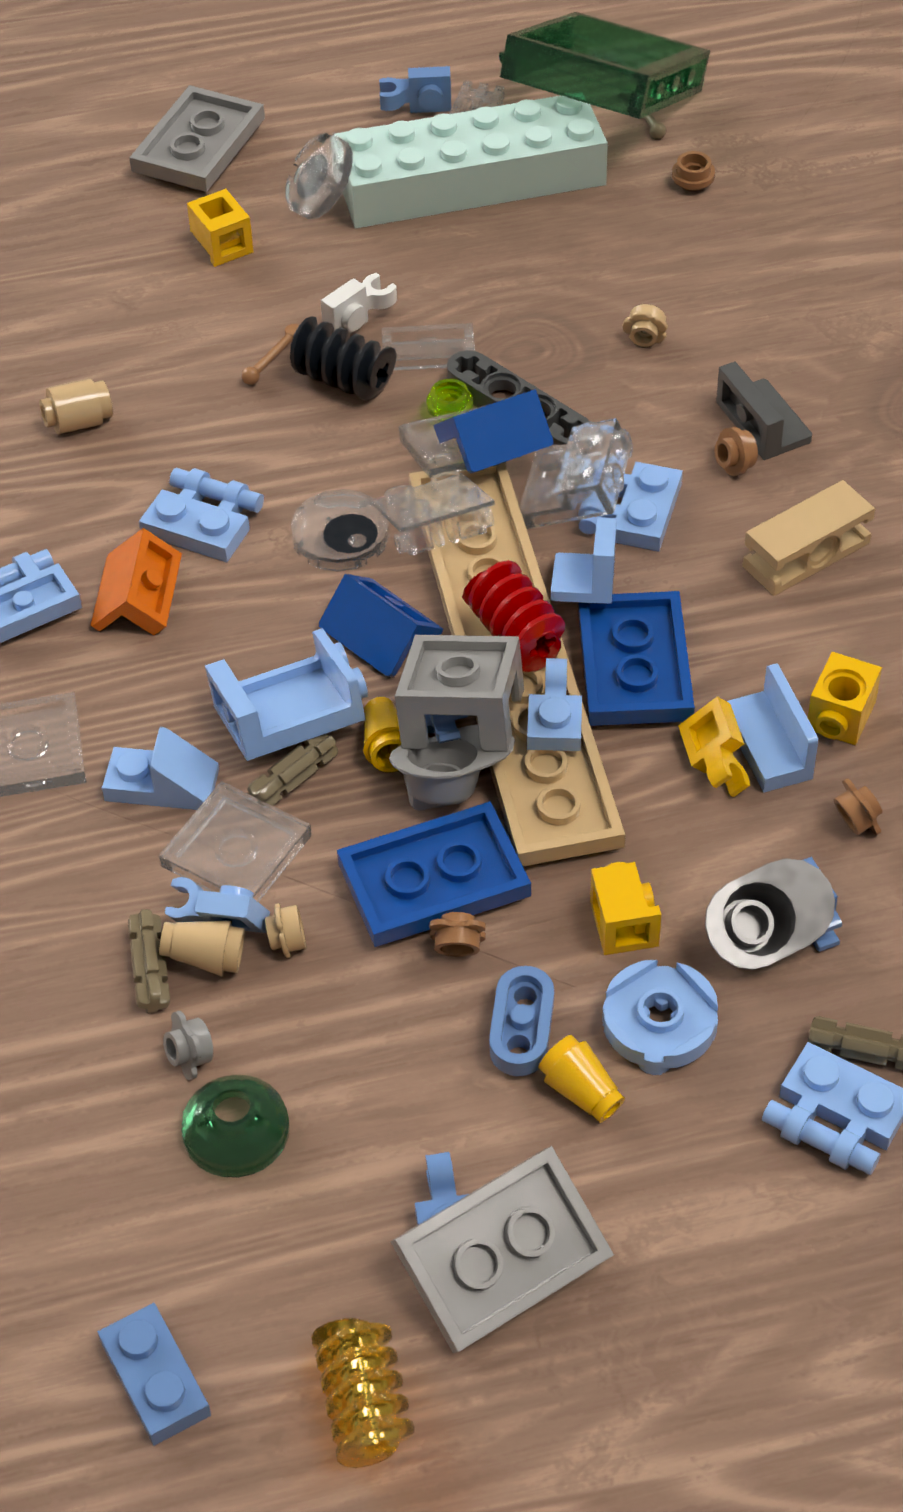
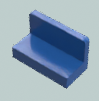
M536 389L454 416L433 425L439 443L456 438L464 464L469 473H475L553 445V438Z
M344 574L319 621L320 629L323 628L327 634L385 676L391 677L396 676L411 648L415 635H441L444 630L372 578Z

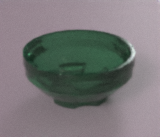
M228 1075L206 1083L193 1094L183 1112L181 1131L184 1147L189 1157L200 1168L217 1176L239 1178L253 1175L267 1168L279 1157L289 1138L290 1122L287 1108L280 1094L270 1084L248 1075ZM237 1097L245 1100L250 1105V1109L242 1119L228 1122L220 1119L215 1114L217 1106L227 1098Z

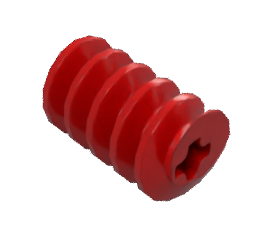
M506 560L498 562L474 576L464 588L462 599L469 605L477 618H480V621L491 632L492 636H519L522 671H538L546 667V658L557 657L561 649L560 638L565 631V622L559 614L554 613L552 605L548 601L543 600V595L539 589L532 587L533 583L527 575L522 574L519 565L514 561Z

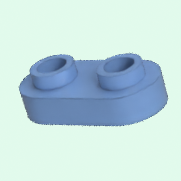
M519 966L508 970L501 976L496 988L489 1036L490 1057L493 1064L500 1071L512 1076H525L536 1072L539 1069L540 1061L548 1052L554 1008V985L551 978L544 971L536 967ZM522 999H528L534 1003L528 1006L524 1004L519 1005L517 1002ZM520 1047L526 1049L527 1052L516 1054L510 1052V1050Z

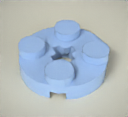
M644 960L634 963L620 971L611 980L606 991L602 1013L606 1038L621 1056L630 1062L638 1064L642 1071L651 1075H661L670 1068H678L695 1061L708 1050L717 1034L718 1003L717 995L712 985L697 970L676 962V968L657 966L658 960ZM655 1006L660 1011L670 1008L673 1012L670 1015L669 1021L657 1022L650 1019L649 1008Z

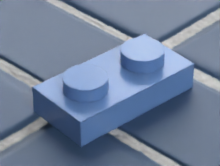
M155 1303L97 1331L100 1342L153 1446L211 1416L209 1404Z

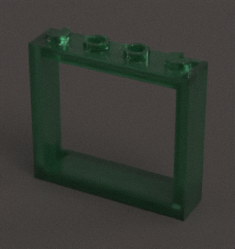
M573 12L507 34L505 50L499 52V61L502 63L500 77L641 119L701 92L711 50L579 12Z

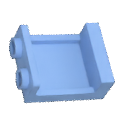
M323 628L312 631L316 649L314 656L242 681L237 680L225 659L205 665L214 708L247 761L365 720L362 699L368 697L365 679L358 667L351 669L349 666V661L340 642L333 643Z

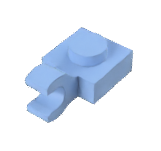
M546 658L545 695L529 694L527 750L581 751L582 696L566 695L567 659Z
M178 877L172 879L171 886L182 893H189L188 902L183 907H166L165 914L174 921H232L233 927L245 928V931L266 933L265 917H269L270 911L253 898L254 893L252 891L231 885L221 886L220 892L204 891L189 878Z

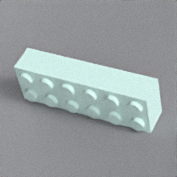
M585 92L563 93L554 97L522 100L518 103L495 107H480L476 110L453 114H438L434 117L412 121H396L388 125L355 128L347 132L334 134L337 177L355 229L606 185L608 142Z

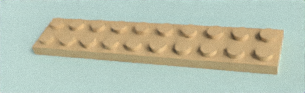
M505 462L475 473H469L465 464L409 473V488L451 635L492 636L491 632L482 624L480 618H477L469 605L462 599L464 588L474 576L498 562L506 560L516 562L521 568L522 574L527 575L533 583L532 587L538 588L543 595V600L550 603ZM561 637V649L556 658L567 659L566 695L580 696ZM546 667L533 672L523 671L524 692L521 702L512 701L511 694L508 700L512 736L515 739L514 749L505 759L489 766L510 841L523 866L625 847V832L583 702L581 751L527 750L529 694L545 695Z

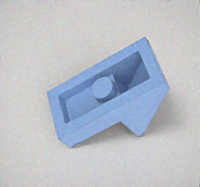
M160 727L154 750L113 747L102 786L104 800L107 802L209 811L219 773V764L169 729Z

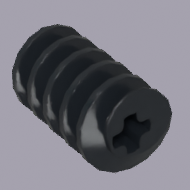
M314 316L306 318L298 326L290 347L291 366L296 373L309 375L311 379L320 382L324 381L328 386L334 388L340 387L343 392L356 394L358 398L366 401L376 398L386 387L393 374L397 357L395 348L386 346L381 350L380 343L374 340H370L365 344L364 336L355 333L350 337L348 330L341 327L334 331L333 324L326 321L318 325L317 317Z

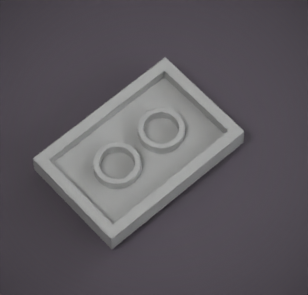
M189 85L129 157L131 171L207 192L265 119L264 104Z
M552 1146L543 1149L390 1241L452 1353L465 1349L614 1255Z

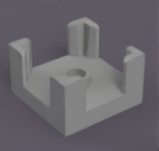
M415 635L395 694L402 749L427 748L429 742L425 714L477 716L481 748L485 751H508L512 737L509 696L511 694L512 701L521 702L524 692L519 636Z

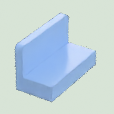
M597 517L593 554H555L550 598L552 601L612 604L617 518Z
M778 663L766 666L764 691L727 701L732 706L744 741V745L740 749L763 793L812 780L818 747V737Z

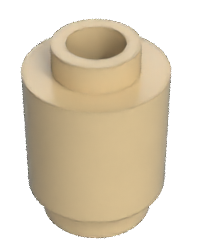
M89 378L46 388V398L39 400L45 426H53L58 435L101 425L103 419L113 416L110 394L103 380L93 382Z

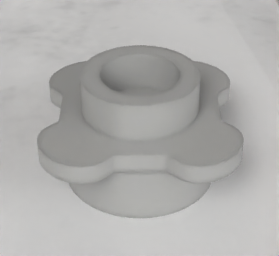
M176 1011L171 1015V1031L164 1034V1050L169 1062L173 1066L181 1065L185 1078L192 1080L197 1078L196 1066L209 1063L213 1058L212 1038L202 1019L194 1018L186 1021L183 1012Z

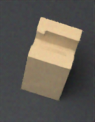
M841 480L747 531L745 545L750 551L754 550L756 553L744 556L742 567L775 596L869 544L871 533L860 523L866 524L872 521L875 508L844 480Z

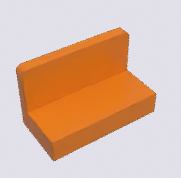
M145 528L139 530L111 551L106 558L91 627L101 631L120 616H124L153 636L166 628L182 553Z

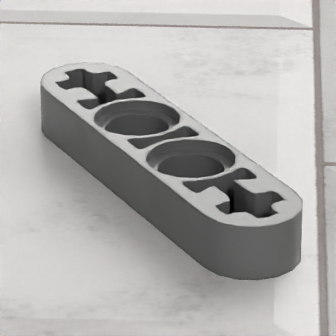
M471 350L459 351L448 359V386L454 393L481 408L507 399L493 397L491 393L495 391H510L513 393L510 397L536 389L543 412L548 415L546 420L553 438V445L543 449L565 461L582 460L593 451L594 427L592 422L583 415L482 353Z

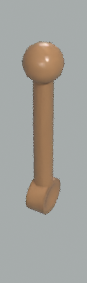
M299 324L286 326L285 336L253 367H247L243 370L241 375L243 382L248 385L258 382L259 373L292 342L293 335Z

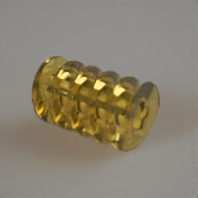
M343 1318L328 1322L315 1329L311 1335L313 1347L317 1350L315 1354L317 1369L322 1373L320 1378L322 1392L328 1397L325 1405L327 1415L333 1421L330 1426L332 1439L338 1444L336 1449L337 1462L351 1468L371 1466L391 1457L399 1447V1444L409 1439L415 1433L413 1421L408 1418H398L409 1409V1402L406 1396L394 1394L403 1386V1377L400 1372L389 1370L398 1362L397 1351L386 1346L392 1340V1330L385 1323H369L368 1321L356 1318Z

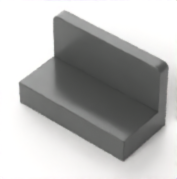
M736 361L719 367L716 403L737 428L747 430L754 436L758 454L763 460L811 443L812 432L767 379L752 382Z

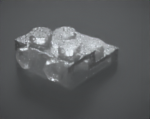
M617 418L600 422H586L580 426L572 427L568 444L551 445L536 451L520 504V511L526 529L614 513L619 492L624 488V472L627 461L633 453L631 436L626 429L621 428Z

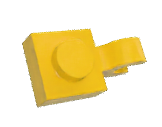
M717 696L678 725L691 766L703 773L707 772L708 779L713 787L718 788L725 783L730 796L735 797L750 786V780L745 769L733 755V752L744 745V741L731 704Z

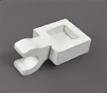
M377 273L367 276L362 283L353 278L321 300L322 322L332 323L334 331L341 327L347 329L349 334H351L368 322V310L386 309L396 303V285L392 283L387 288L381 289L380 275Z

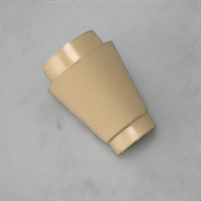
M232 921L165 922L160 939L159 955L170 957L171 959L222 977L224 971L238 973L244 945L245 928L233 927Z

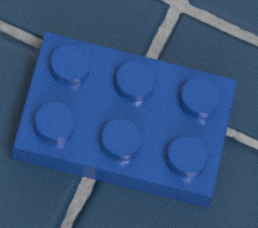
M680 591L612 594V604L578 602L587 713L590 726L684 722L694 714L695 706Z
M491 801L337 850L338 865L374 947L429 930L430 921L441 919V916L446 913L463 912L475 915L531 896L530 879Z

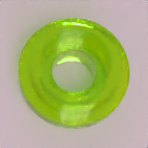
M443 379L436 382L427 395V411L432 417L444 421L472 411L473 396L462 381Z

